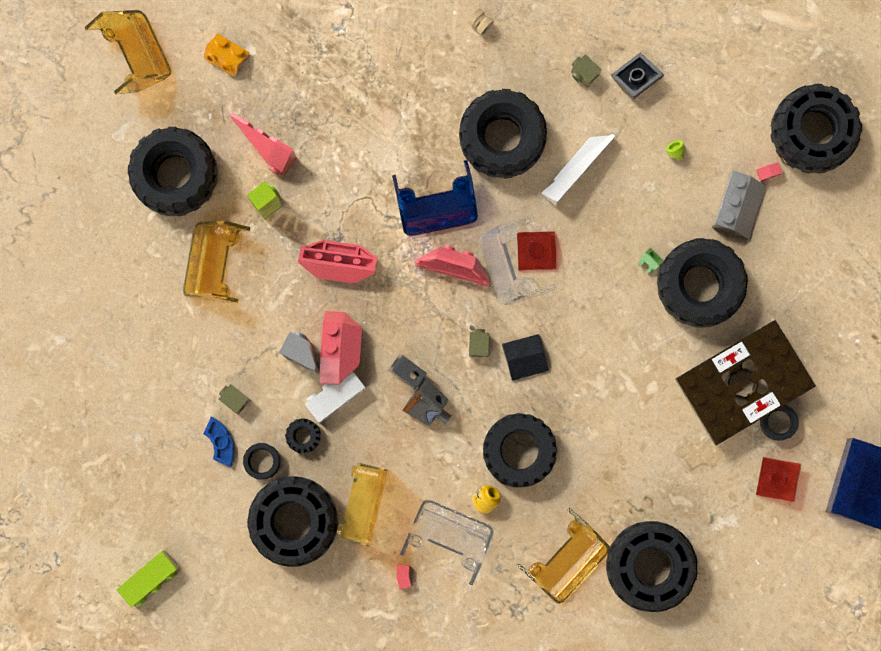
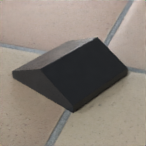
M640 52L611 74V77L625 94L635 99L664 77V74Z
M539 334L502 344L512 381L549 371Z

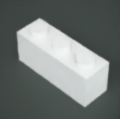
M352 372L340 385L325 384L322 387V392L318 395L315 392L306 399L308 402L305 405L318 423L321 424L366 388L354 372Z

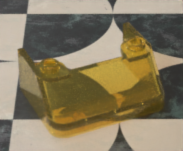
M104 11L85 26V30H101L103 37L109 42H118L132 74L125 77V82L114 91L115 95L139 92L165 80L171 75L170 65L147 16L142 11Z
M225 220L198 222L195 225L183 286L184 296L221 303H238V299L230 297L229 286L223 283L229 247H233L239 242L240 231H250L251 227Z
M358 463L357 466L353 465L351 477L354 480L343 524H339L337 535H340V540L367 547L372 546L373 532L387 474H389L390 470L363 463Z
M570 507L567 511L575 518L569 523L567 533L571 537L545 565L542 562L533 563L528 570L520 563L516 565L557 604L567 600L607 556L610 548L603 538Z

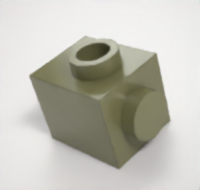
M585 54L582 58L578 57L572 63L571 73L578 83L582 82L588 87L600 75L602 69Z

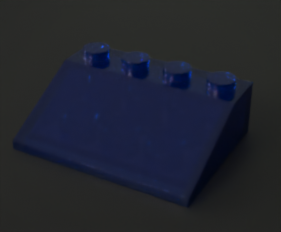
M847 438L825 512L881 530V447L855 438Z

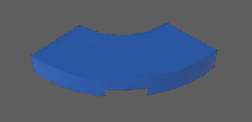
M211 416L203 434L213 444V460L231 467L234 459L233 439L224 424Z

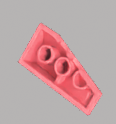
M232 112L230 114L232 120L267 165L270 166L269 170L276 175L280 173L284 176L297 158L294 150L273 136L269 139L270 137L260 128L255 130L251 123Z

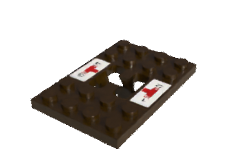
M776 320L675 378L715 446L816 387ZM751 359L756 366V370L753 372L747 368H742V363ZM737 371L748 373L749 380L754 383L752 392L748 393L746 397L736 395L744 390L739 381L730 385V379L733 374H737ZM728 372V376L726 378V381L724 382L722 379V375ZM760 379H763L768 385V391L763 394L756 392ZM735 399H741L748 403L739 406Z

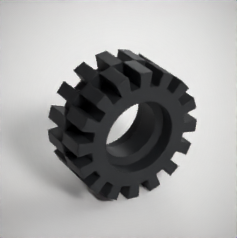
M305 418L296 419L286 429V443L295 452L309 453L319 445L321 432L313 421ZM305 428L309 430L311 437L307 443H299L296 440V433L299 429Z

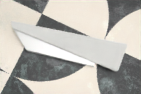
M615 135L590 137L554 178V182L541 194L556 206L614 140Z

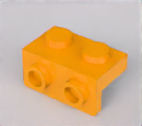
M217 33L206 45L203 58L235 77L239 67L249 57L250 52Z

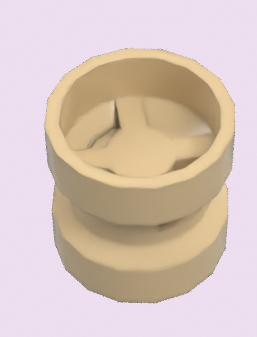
M479 8L469 18L468 23L471 26H475L477 32L483 35L493 25L494 21L490 17H486L484 11Z

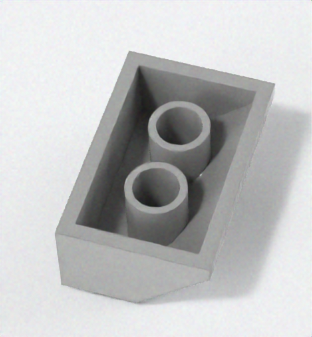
M733 170L729 174L712 228L748 240L766 186L752 176Z
M298 331L295 334L289 332L279 353L286 359L319 375L320 369L309 339Z

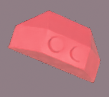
M321 240L301 246L298 263L316 278L355 284L375 273L377 256L372 255L370 251L361 245Z
M445 245L444 248L438 247L415 261L416 267L488 287L490 282L477 257H474V254L468 251L456 252L455 248Z
M325 311L320 352V384L340 385L360 365L362 327L345 312Z

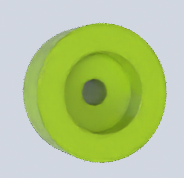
M675 140L667 145L666 152L670 158L681 160L684 157L683 153L686 151V147L682 140Z

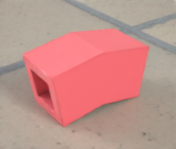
M779 162L756 170L760 182L777 177L783 173Z
M397 565L396 578L399 589L412 586L409 577L410 565Z

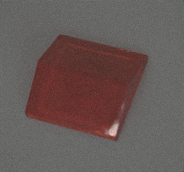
M555 231L517 233L518 271L556 270Z
M763 457L756 495L795 502L802 464Z

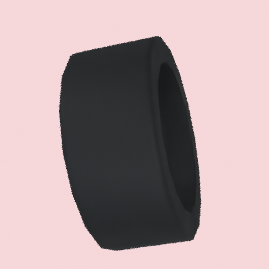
M784 405L776 410L785 412L790 418V427L785 433L777 434L769 428L768 419L771 414L760 420L762 432L768 438L777 441L791 438L799 427L797 413L788 405Z
M267 443L251 445L243 456L245 471L255 479L271 478L278 472L281 458L278 451ZM258 450H266L272 455L273 465L267 472L259 473L251 466V457Z

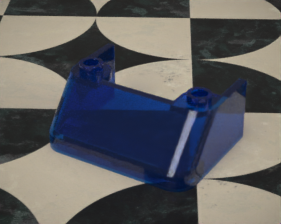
M464 160L466 175L454 179L452 182L453 190L416 197L414 190L411 188L399 189L396 174L392 175L402 227L406 235L415 236L469 225L478 219L473 179L467 160Z

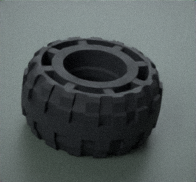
M823 84L804 85L788 94L775 110L770 126L771 141L775 145L778 156L782 157L791 168H797L801 172L808 174L825 173L846 162L858 147L862 132V123L859 118L860 112L851 102L852 99L847 94L844 95L839 92L838 88L824 86ZM818 112L830 120L833 126V137L829 142L817 144L805 137L801 130V119L806 113Z
M503 88L502 90L487 91L480 97L475 98L462 116L459 128L462 152L474 169L486 174L488 177L508 179L522 175L536 164L544 151L547 140V127L544 115L534 100H530L521 92ZM505 119L516 124L521 134L518 145L509 151H498L490 147L485 139V130L491 122Z
M168 126V128L153 130L151 134L146 137L144 136L138 141L139 144L130 154L127 173L133 192L146 207L165 216H184L192 211H197L211 198L218 181V167L212 150L200 136L188 129ZM171 157L185 158L191 166L189 180L177 189L162 187L157 180L159 166Z
M704 238L686 241L674 248L664 259L657 276L658 296L668 314L672 315L676 321L697 328L719 325L732 317L741 307L748 291V275L742 259L736 255L735 250L730 246L722 244L721 241ZM694 267H706L718 279V292L708 301H697L690 297L685 290L684 277Z
M288 476L270 482L256 494L249 508L247 527L253 545L264 558L281 566L299 567L316 561L330 548L337 534L338 513L332 497L320 484L304 477ZM288 503H298L304 506L311 517L309 531L305 536L297 540H288L280 536L274 524L277 511Z
M644 521L629 526L616 536L608 551L606 571L612 589L623 602L640 611L662 612L676 607L689 596L697 580L698 560L691 542L681 531L666 523ZM648 548L662 550L670 560V573L667 579L658 585L644 584L637 578L634 571L636 557L640 552Z

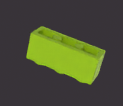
M264 181L247 194V197L264 220L282 207L280 202L282 198L272 183L268 185Z
M161 551L116 590L131 608L135 606L139 608L147 601L145 597L150 593L154 595L162 588L161 584L165 580L169 582L178 575L176 571L179 567L166 551Z

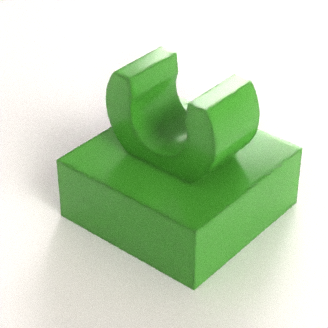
M649 248L641 256L642 260L638 265L641 266L643 263H647L649 268L646 270V273H649L652 269L655 271L664 260Z

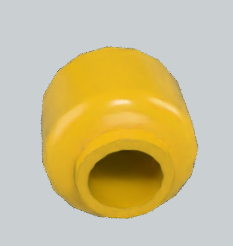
M484 485L473 495L472 502L479 512L488 514L500 504L501 495L497 488L491 485Z

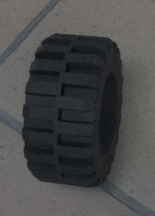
M510 414L499 419L490 428L483 443V458L487 469L495 479L511 487H529L541 482L552 471L557 459L556 439L551 432L552 430L540 418L538 419L530 414ZM516 432L530 435L538 446V455L535 462L524 469H516L509 466L502 456L501 450L504 440Z

